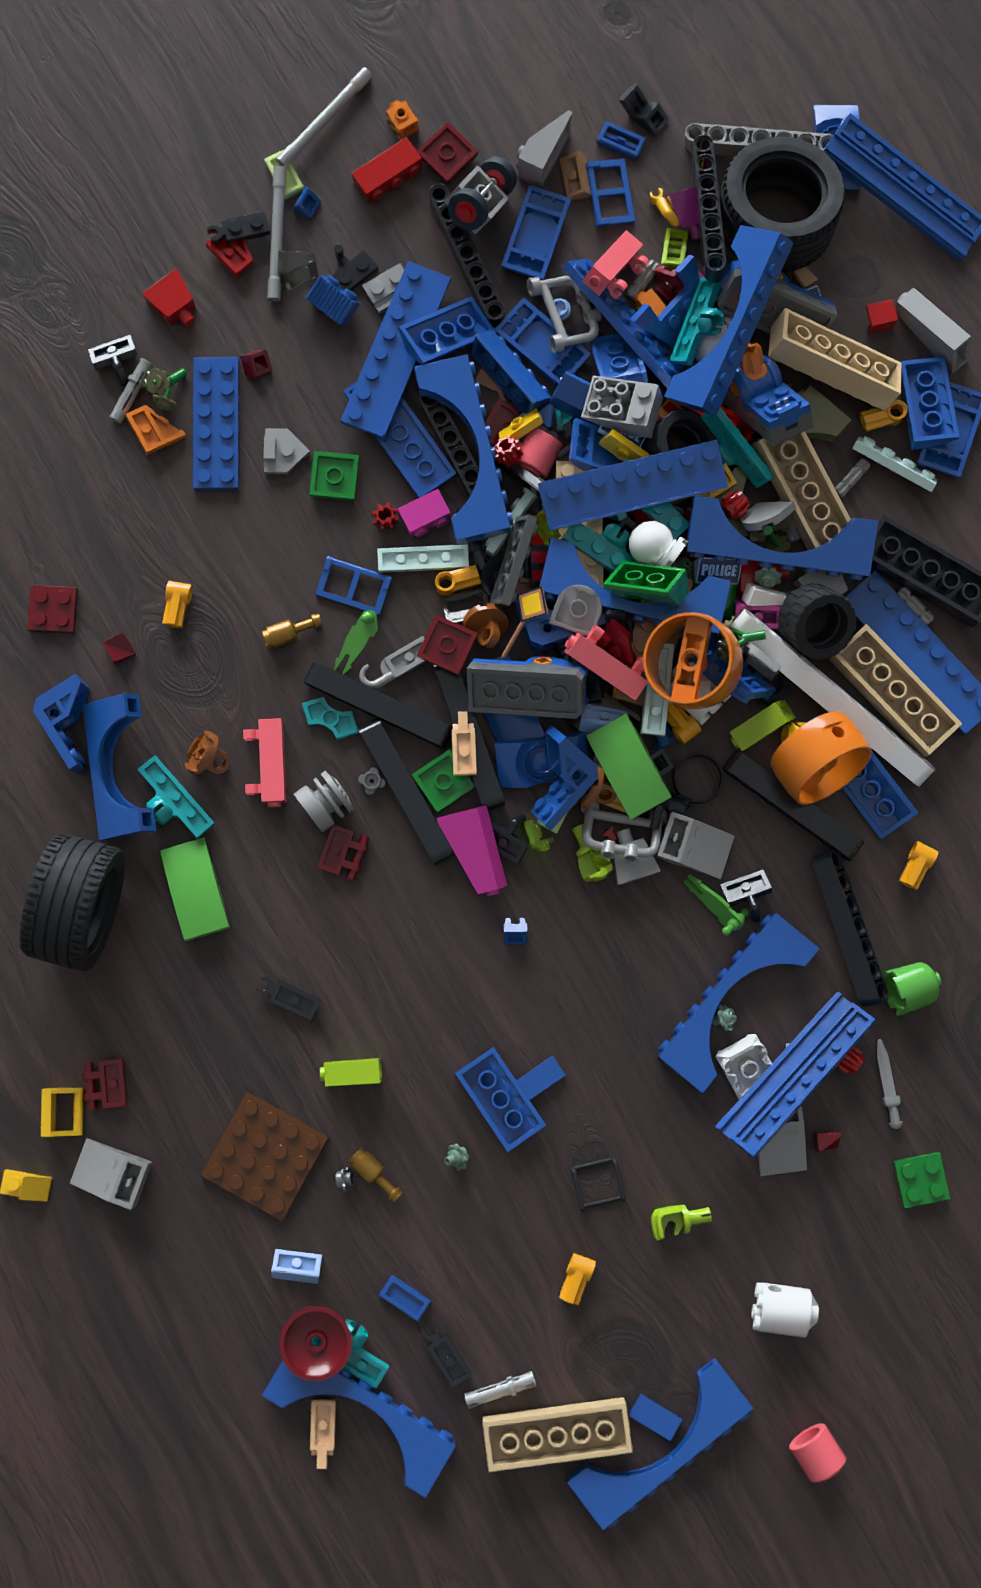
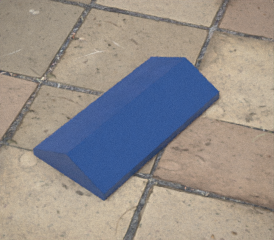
M471 296L399 326L398 330L407 353L423 365L473 344L474 338L478 333L493 331L494 328Z
M566 371L548 404H552L555 409L573 418L600 427L599 424L581 418L591 383Z
M873 752L866 767L842 788L880 839L918 814V811Z

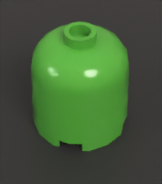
M914 963L882 973L889 996L887 1004L890 1009L895 1008L897 1010V1016L931 1005L939 997L942 984L941 978L937 972H934L925 963Z

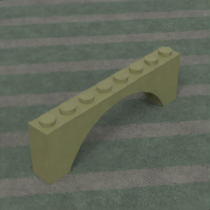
M812 385L806 391L802 388L797 393L810 403L813 427L805 431L809 440H823L833 443L847 428L851 419ZM758 437L752 444L761 440V438ZM738 465L731 471L737 483L714 497L719 499L720 503L723 496L730 490L732 492L739 490L743 493L747 476ZM726 516L731 525L743 537L747 538L748 532L742 525L741 518L738 519L736 517L734 520H731Z

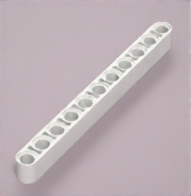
M744 609L731 624V627L745 633L765 630L766 639L748 643L756 646L781 665L779 671L828 712H843L856 725L870 747L915 785L920 787L936 770L923 756L750 611Z

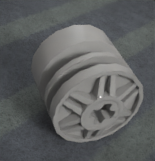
M326 771L321 773L327 782L323 786L317 778L313 779L317 787L316 791L313 792L305 785L294 793L297 800L322 833L335 824L331 813L335 812L339 817H345L339 807L344 805L349 813L354 810L348 794L339 782Z

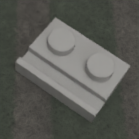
M400 263L362 285L364 292L379 315L387 311L404 272Z

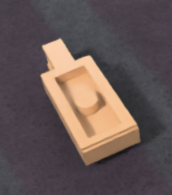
M458 712V724H453L454 776L477 775L475 728L473 723L468 724L467 712Z
M312 1399L310 1450H312L311 1455H317V1469H326L328 1455H333L335 1449L336 1399Z

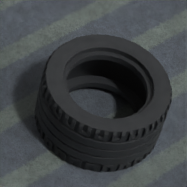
M769 137L744 147L729 163L719 196L725 247L738 259L731 245L740 225L781 232L794 242L781 272L795 271L815 262L829 247L845 202L844 180L835 162L815 145L797 138ZM775 187L786 189L801 197L810 208L812 215L794 223L775 222L760 215L751 206L747 196L763 188Z
M63 833L54 836L50 840L32 876L23 908L20 925V947L25 956L82 972L94 966L110 934L121 896L125 858L119 848Z

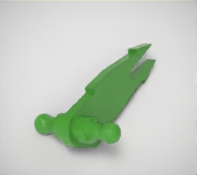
M373 610L364 611L356 625L352 626L345 639L339 658H336L334 671L337 670L347 654L350 657L342 674L344 675L353 667L351 666L352 663L363 651L370 637H375L378 631V620Z
M690 874L687 876L694 883L692 884L687 879L684 880L689 890L725 926L722 929L723 935L728 936L731 934V931L739 930L743 927L745 917L749 915L748 909L743 908L740 913H736L722 897L701 883V880Z

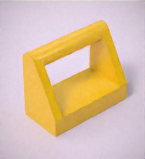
M83 1088L42 1089L41 1137L83 1135ZM56 1093H74L73 1130H56Z

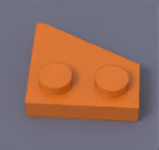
M147 405L125 414L146 455L186 438L183 430H178L169 424L167 419L157 415Z

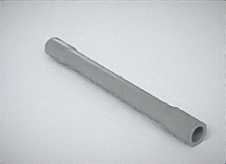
M363 67L346 88L300 136L284 149L276 158L277 163L280 166L287 167L337 112L373 78L372 73Z
M274 166L273 168L274 192L267 300L274 302L281 300L284 195L287 168L284 166Z

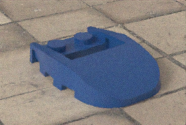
M712 638V640H709L706 655L707 667L703 674L715 686H718L723 680L729 664L725 660L721 661L717 656L716 644H718L717 641L719 640ZM693 656L691 658L696 665L698 658L697 656ZM743 658L741 678L730 695L745 704L751 699L764 698L769 700L776 691V688L774 686L771 687L763 680L764 677L759 672L754 674L747 668L749 663Z

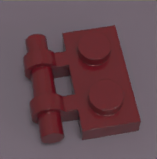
M333 825L317 868L336 875H340L342 867L349 870L346 878L354 881L357 872L360 873L362 868L360 864L364 853L368 851L369 847L367 844L370 837L361 835L357 843L352 841L354 831ZM349 848L355 849L352 862L345 860Z
M124 1059L99 1061V1071H94L93 1062L84 1063V1073H82L86 1085L84 1101H87L88 1110L97 1109L96 1100L102 1099L103 1109L128 1106ZM100 1078L101 1092L95 1091L94 1079Z

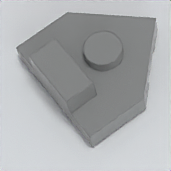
M265 428L264 473L288 475L302 459H305L310 454V451L289 429Z

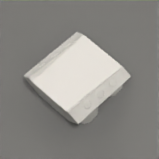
M747 1034L743 1039L723 1050H719L715 1056L738 1099L749 1090L772 1064L765 1046L759 1041L756 1034Z

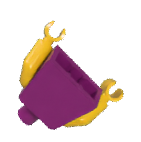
M695 187L666 194L665 198H663L661 188L658 189L659 196L657 197L653 196L650 192L651 203L657 206L661 214L673 226H677L678 229L689 227L691 239L700 238Z

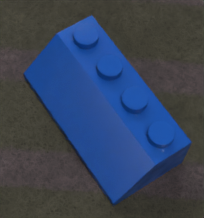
M494 330L478 333L475 336L471 356L520 413L528 414L535 408L540 411L548 405L551 399L549 391L545 386H541L536 381L535 375L530 369L524 367L518 354L512 352L507 347V343L502 336H498Z

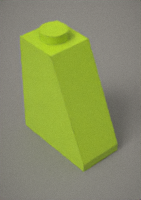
M785 700L777 701L730 732L732 735L731 741L737 749L740 748L741 751L747 750L795 720L796 716Z
M381 1058L324 1062V1067H320V1080L325 1081V1086L381 1083Z

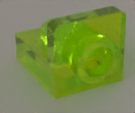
M542 510L536 515L538 518L536 524H538L537 533L546 546H549L551 537L558 539L561 537L559 529L549 531L545 511Z
M533 819L523 823L532 850L537 849L538 852H542L551 848L550 844L554 843V838L551 837L540 841L539 837H542V832L538 823L534 825Z

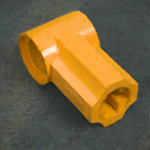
M894 400L886 411L874 408L861 412L860 422L865 432L889 425L896 426L906 416L907 406L903 401ZM891 409H896V410H898L899 413H900V416H899V417L893 416V415L891 414L890 410H891Z
M476 565L451 572L443 571L435 579L436 590L442 596H449L453 592L481 585ZM447 579L451 581L452 585L449 588H442L439 585L440 582Z
M168 581L165 592V600L167 602L163 625L183 628L187 604L189 605L192 597L191 584Z
M668 702L666 721L672 727L671 730L681 744L685 745L698 735L702 729L691 715L688 716L682 707Z
M916 841L908 855L909 861L898 881L908 888L917 890L927 870L934 864L938 851Z
M573 1253L566 1273L568 1274L563 1283L559 1298L578 1305L585 1285L592 1276L596 1261Z

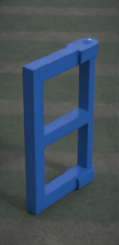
M625 159L587 162L585 165L588 173L596 227L602 228L635 223ZM620 169L623 188L597 190L594 170ZM624 195L627 216L602 218L598 198Z
M327 556L315 595L364 611L373 610L377 615H380L392 582V576ZM332 565L355 572L347 598L324 591ZM361 574L383 581L375 607L353 601Z

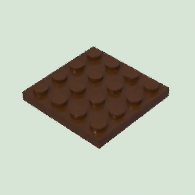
M246 1092L201 1176L283 1221L329 1137L255 1095Z

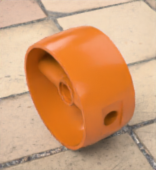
M681 613L667 618L653 630L645 645L643 666L650 685L664 700L686 709H704L719 704L734 691L741 678L743 655L735 635L723 623L706 614ZM712 625H716L723 633L728 644L729 665L721 683L711 693L698 699L703 671L707 667L706 655ZM685 626L671 696L660 679L659 657L669 637ZM693 656H697V664L693 667H690V658Z
M834 711L809 721L792 733L773 754L771 767L789 795L800 805H809L831 796L851 782L870 761L872 749L852 720L843 712Z

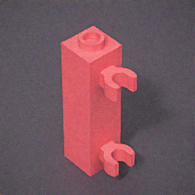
M626 230L592 266L582 282L599 296L607 288L610 295L618 299L622 293L617 288L624 291L628 286L625 281L616 279L621 271L630 264L633 272L639 275L643 271L639 263L645 267L650 262L646 256L637 254L643 244Z
M596 625L592 627L586 638L579 633L569 637L565 643V653L636 701L648 683L646 679L640 676L644 671L643 657L639 656L631 669L595 645L605 632Z
M281 718L258 719L259 729L243 730V739L245 741L259 740L261 784H245V794H261V802L267 804V807H281V803H287L284 722Z

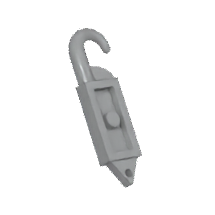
M424 636L385 657L381 661L383 676L374 681H369L365 677L366 670L369 668V665L366 664L360 671V682L372 689H377L425 663L426 661L417 657L425 639Z

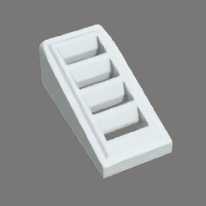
M747 583L742 601L749 606L783 605V601L789 594Z

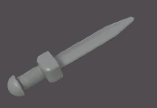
M878 1039L877 1061L885 1096L882 1098V1103L889 1110L891 1121L889 1126L893 1129H899L903 1124V1121L899 1119L897 1107L900 1105L901 1099L899 1095H896L889 1056L882 1040Z

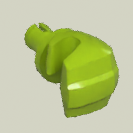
M583 824L573 828L572 831L580 846L576 855L585 882H598L605 879L613 870L612 862L610 859L602 858L601 851L591 849L584 843L582 837Z
M685 1205L655 1209L651 1216L653 1236L657 1241L663 1240L665 1227L669 1221L674 1224L672 1229L673 1235L677 1236L681 1229H683L684 1233H690L691 1225L712 1222L711 1216L701 1217V1215L711 1214L710 1209L706 1207L689 1211Z

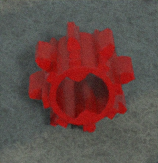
M510 436L499 439L498 444L494 448L498 463L506 464L507 467L518 464L519 459L524 454L519 440L511 439Z
M730 490L723 496L720 503L724 514L731 520H734L736 517L740 519L744 516L750 505L747 497L739 490L734 492Z
M389 502L386 506L377 504L378 510L371 512L372 516L375 517L373 525H380L381 532L385 528L393 530V524L399 523V518L395 516L398 513V509H391ZM385 514L391 515V518L387 517L386 521L380 519V516L384 517Z
M854 1046L836 1067L843 1073L847 1074L849 1072L853 1075L860 1068L865 1057L861 1055L862 1051Z

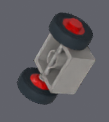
M501 157L488 158L480 167L477 165L445 199L444 202L448 206L450 218L458 227L473 231L476 234L509 199L507 196L514 190L517 183V174L511 163Z

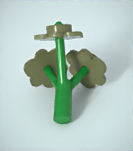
M152 368L150 373L147 371L148 376L144 379L145 384L143 386L147 389V392L152 393L153 401L157 403V407L163 410L175 409L177 403L169 399L173 385L187 376L186 370L181 368L169 377H167L165 371H160L158 368ZM164 392H165V395H164V396H159V395H156V394H155V393L164 394Z
M788 515L774 526L771 522L770 526L767 524L763 525V530H747L749 532V539L753 542L757 540L763 542L765 536L769 535L770 542L765 544V548L784 553L790 549L791 545L787 541L786 536L774 535V530L786 531L793 520Z
M732 616L731 621L725 620L724 625L732 633L743 637L738 639L740 646L746 642L766 639L765 630L745 633L731 627L735 616ZM723 635V639L717 641L716 653L721 661L725 660L729 664V648Z

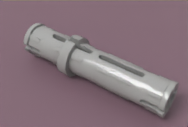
M140 358L132 375H129V382L109 418L122 424L126 416L125 414H127L140 388H144V379L147 377V371L150 372L154 366L152 363Z
M530 1371L513 1378L509 1376L507 1380L465 1393L464 1396L468 1408L471 1409L504 1396H515L517 1392L536 1387L537 1385L533 1372Z

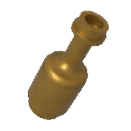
M312 614L311 619L297 624L291 623L290 620H285L266 627L267 630L262 631V635L267 648L273 647L275 649L297 640V633L313 627L316 630L319 629V627L323 626L319 614Z
M360 1148L348 1160L352 1165L350 1168L367 1184L377 1183L389 1195L388 1200L395 1202L403 1193L400 1187L394 1188L383 1177L382 1171L384 1167L367 1150L364 1151Z

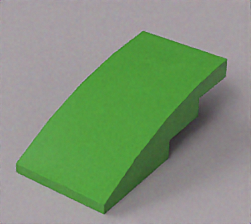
M627 713L586 735L601 767L630 819L672 797L660 776L659 770L650 757L647 747Z
M205 837L160 850L184 941L187 942L229 929L230 926L221 889L217 882Z

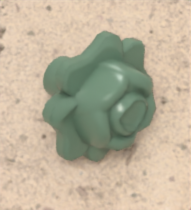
M677 557L673 562L674 567L686 569L687 579H692L694 562H691L686 557Z
M773 566L771 568L762 567L761 570L755 571L754 580L762 587L773 588L776 584L781 583L782 573L778 572Z
M719 1005L717 1016H714L712 1020L713 1025H721L725 1031L733 1030V1025L737 1020L734 1014L735 1011L732 1008H727L726 1005Z
M457 1143L449 1145L448 1156L444 1158L445 1164L447 1166L452 1165L457 1171L466 1169V1163L469 1159L466 1149L459 1147Z

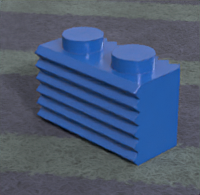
M330 275L327 277L319 276L306 296V300L323 311L337 324L347 325L360 305V302L355 299L357 295L347 288L345 290L341 289L338 286L339 281Z

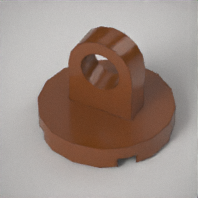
M486 603L487 606L481 607V605H478L466 613L463 619V627L477 632L478 635L475 641L490 649L498 643L500 636L507 630L509 620L506 611L501 606Z
M205 731V735L198 736L188 750L187 758H189L188 763L185 762L186 771L198 775L207 769L215 774H222L229 769L230 758L224 751L217 748V735L210 731ZM223 757V764L219 767H214V759Z
M597 765L598 779L575 803L576 806L586 809L594 801L600 804H609L616 799L617 794L609 780L604 779V771L600 765ZM603 790H610V791H611V792H610L609 794H607V795H601V794H600V792L603 791Z

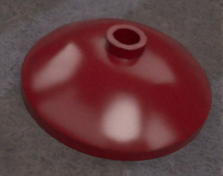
M322 1306L307 1307L292 1315L284 1325L279 1343L280 1354L286 1367L297 1377L308 1381L326 1380L336 1375L347 1363L352 1349L351 1332L346 1321L334 1310ZM313 1338H320L321 1344L315 1346L312 1342Z

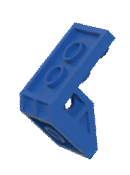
M619 333L599 336L589 342L598 376L648 383L643 360Z
M516 597L514 602V608L519 619V622H521L519 606ZM548 608V615L526 621L522 628L529 649L539 654L554 650V646L566 642L571 635L575 636L577 634L576 632L564 628L561 629L559 626L550 624L549 620L553 611ZM605 614L600 616L597 625L601 629L606 627Z
M74 674L37 697L33 712L69 770L80 775L86 771L83 765L86 761L82 754L71 746L74 744V741L64 731L79 723L83 711L82 705L86 703L90 688L81 677Z
M552 725L545 731L548 764L561 778L550 786L548 793L543 798L537 800L531 810L550 831L598 779V766Z

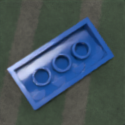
M945 357L900 361L901 395L903 402L907 406L905 417L911 450L933 447L959 439Z
M507 654V656H506L505 659H502L501 656L498 657V658H496V659H494V660L511 661V659H510V657H509L508 654ZM484 713L497 742L546 736L537 716Z
M494 1047L454 1073L506 1152H509L546 1126Z

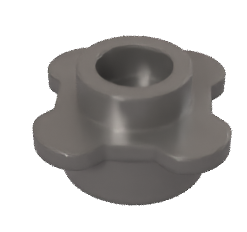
M371 768L369 772L360 775L358 778L359 783L364 785L366 788L365 792L369 795L374 794L376 789L383 788L386 783L379 776L377 768Z
M350 1167L341 1169V1171L336 1173L337 1187L344 1192H348V1189L352 1190L355 1184V1176L351 1172Z

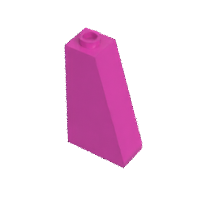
M487 805L437 818L441 830L477 894L486 892L487 896L500 893V889L507 886Z

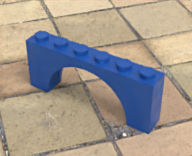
M122 693L83 704L99 840H119L156 831L154 808H139L128 802L118 789L113 772L114 750L121 733L130 723L142 717L139 695Z

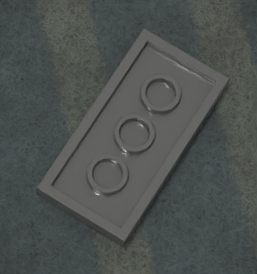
M532 515L516 517L489 603L499 606H510L515 601L517 590H515L516 584L523 576L524 568H522L524 559H527L530 554L531 546H529L531 537L535 536L538 524H536L537 517Z

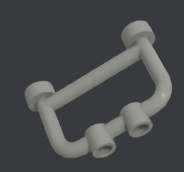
M569 276L540 281L539 277L527 280V289L531 297L542 294L557 335H552L549 338V345L553 354L564 352L567 346L590 342L597 337L601 312L597 308L592 309L590 299ZM570 285L575 289L577 303L582 306L584 320L590 327L588 333L567 336L549 288Z
M595 801L586 809L581 807V811L585 813L582 831L583 841L589 848L601 851L602 858L613 859L615 854L624 855V861L635 863L638 857L649 858L658 852L662 826L667 823L668 812L663 809L659 829H652L651 846L643 849L635 844L618 845L612 840L595 841L591 837L593 819L650 828L654 809L650 810L649 818L635 817L630 819L625 814L600 811V803Z

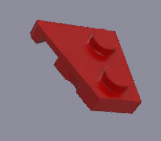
M223 239L217 245H212L211 240L206 242V248L235 277H238L253 265L247 241L228 245L226 239Z

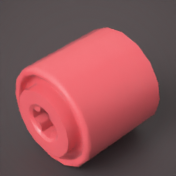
M535 428L524 435L520 441L524 454L519 459L518 464L535 477L538 476L541 479H546L558 457L557 453L562 450L563 445L552 435Z
M823 1423L813 1425L802 1431L789 1445V1449L808 1479L813 1483L832 1478L841 1470L846 1462L844 1453Z

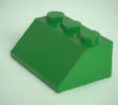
M622 561L603 583L606 590L618 597L646 600L647 602L680 605L688 595L686 569Z

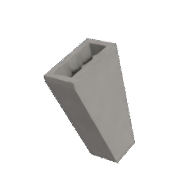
M912 288L908 293H903L898 298L896 314L935 357H945L949 373L953 374L968 361L971 336L915 288Z

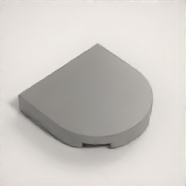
M794 501L758 502L741 517V522L748 531L763 530V525L772 522L774 526L780 523L796 507Z
M573 585L564 589L556 600L549 623L588 636L592 627L598 625L601 616L602 605L599 596L593 589L584 585Z
M748 642L742 644L740 647L742 653L744 652L747 656L746 662L767 679L773 681L781 665L756 646Z

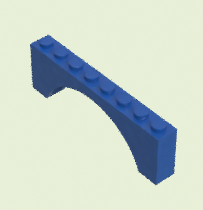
M740 225L731 245L739 259L742 272L741 294L735 315L724 336L704 359L690 369L673 375L664 397L679 406L714 416L717 415L794 242L781 232Z
M466 354L414 366L420 395L437 400L452 409L469 428L478 449L480 466L475 488L466 504L451 518L456 544L461 545L510 533L513 519L511 512H506L505 504L508 503L506 491H501L499 482H503L500 468L496 469L494 461L497 460L495 457L496 452L494 451L495 447H490L488 440L492 439L489 425L485 426L483 418L487 417L484 404L479 403L478 397L481 396L479 383H474L473 375H476L474 362H469L468 355Z
M693 496L687 533L688 543L685 546V552H690V557L704 558V554L713 555V560L726 562L728 557L735 558V563L749 565V561H757L760 567L771 568L772 564L781 565L782 570L794 571L795 567L804 568V573L817 574L818 570L826 571V576L840 577V573L849 574V579L862 580L863 576H870L878 521L851 518L843 530L825 544L804 552L783 553L762 548L743 537L726 518L719 499Z
M551 537L540 586H543L545 599L548 602H555L560 593L570 586H587L593 589L599 596L603 612L607 610H625L626 617H632L633 622L639 624L649 622L653 623L654 627H657L667 618L681 613L706 614L722 623L731 581L708 576L696 589L688 593L680 605L634 602L618 597L601 587L584 569L576 553L574 543ZM712 625L710 640L716 638L720 632L716 625ZM685 626L676 632L684 634Z
M777 913L771 916L767 914L759 924L762 928L758 933L753 932L747 938L745 949L742 952L738 950L731 958L732 965L728 969L724 967L716 977L719 981L714 987L708 986L701 995L704 998L699 1005L695 1003L687 1012L688 1019L684 1024L680 1021L672 1031L675 1035L671 1040H664L657 1049L660 1052L657 1057L700 1093H703L717 1076L711 1059L709 1037L713 1016L726 992L742 977L762 967L778 964L805 967L820 949Z
M713 1358L696 1372L699 1395L693 1422L682 1441L668 1455L649 1466L629 1471L605 1470L584 1462L566 1477L569 1486L602 1530L606 1527L612 1528L620 1521L619 1517L626 1511L630 1513L639 1505L638 1501L645 1496L647 1498L652 1496L657 1491L659 1484L663 1481L669 1482L672 1480L680 1467L689 1466L695 1460V1455L700 1451L706 1452L709 1450L716 1438L726 1436L732 1430V1425L737 1421L742 1422L751 1415L750 1411L753 1407L716 1358Z
M281 1362L263 1392V1397L281 1408L298 1399L319 1394L340 1395L368 1406L388 1424L400 1444L405 1463V1485L426 1498L455 1448L456 1441L453 1440L454 1436L443 1429L438 1431L432 1427L433 1423L425 1417L417 1418L412 1414L413 1411L403 1404L398 1406L392 1402L393 1398L382 1391L380 1394L371 1389L373 1386L361 1379L360 1381L356 1380L351 1376L352 1373L343 1368L336 1375L326 1380L308 1381L294 1375L286 1367L285 1363Z

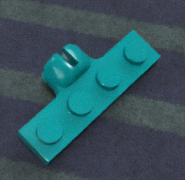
M700 277L670 358L673 364L691 366L701 339L704 336H716L722 332L723 329L716 328V326L725 325L724 314L718 308H713L722 281L711 283L705 277Z
M721 407L716 416L707 413L701 416V419L719 441L718 445L723 464L726 463L728 468L734 464L738 465L756 488L774 477L768 466L760 459L754 448L749 445L740 430L735 427Z
M670 502L641 508L652 521L666 525L672 532L673 539H677L689 526L687 520Z
M582 523L568 527L561 539L574 543L575 549L612 573L622 561L638 563L626 552L630 533L626 529H624L623 533L619 532L621 526L611 523L607 525L602 534L594 532Z
M156 755L137 769L156 792L155 797L147 802L146 807L154 808L155 820L159 824L164 825L170 819L177 817L196 839L215 825L212 819Z
M346 1320L351 1332L352 1349L343 1369L377 1388L389 1365L363 1349V1344L368 1337L367 1330L360 1325L354 1335L352 1331L357 1322ZM315 1337L312 1342L315 1346H319L321 1339Z

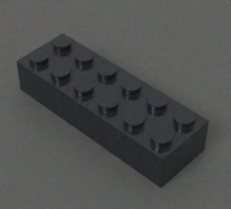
M883 515L878 521L871 569L876 570L898 585L907 587L912 593L972 628L980 623L981 571Z

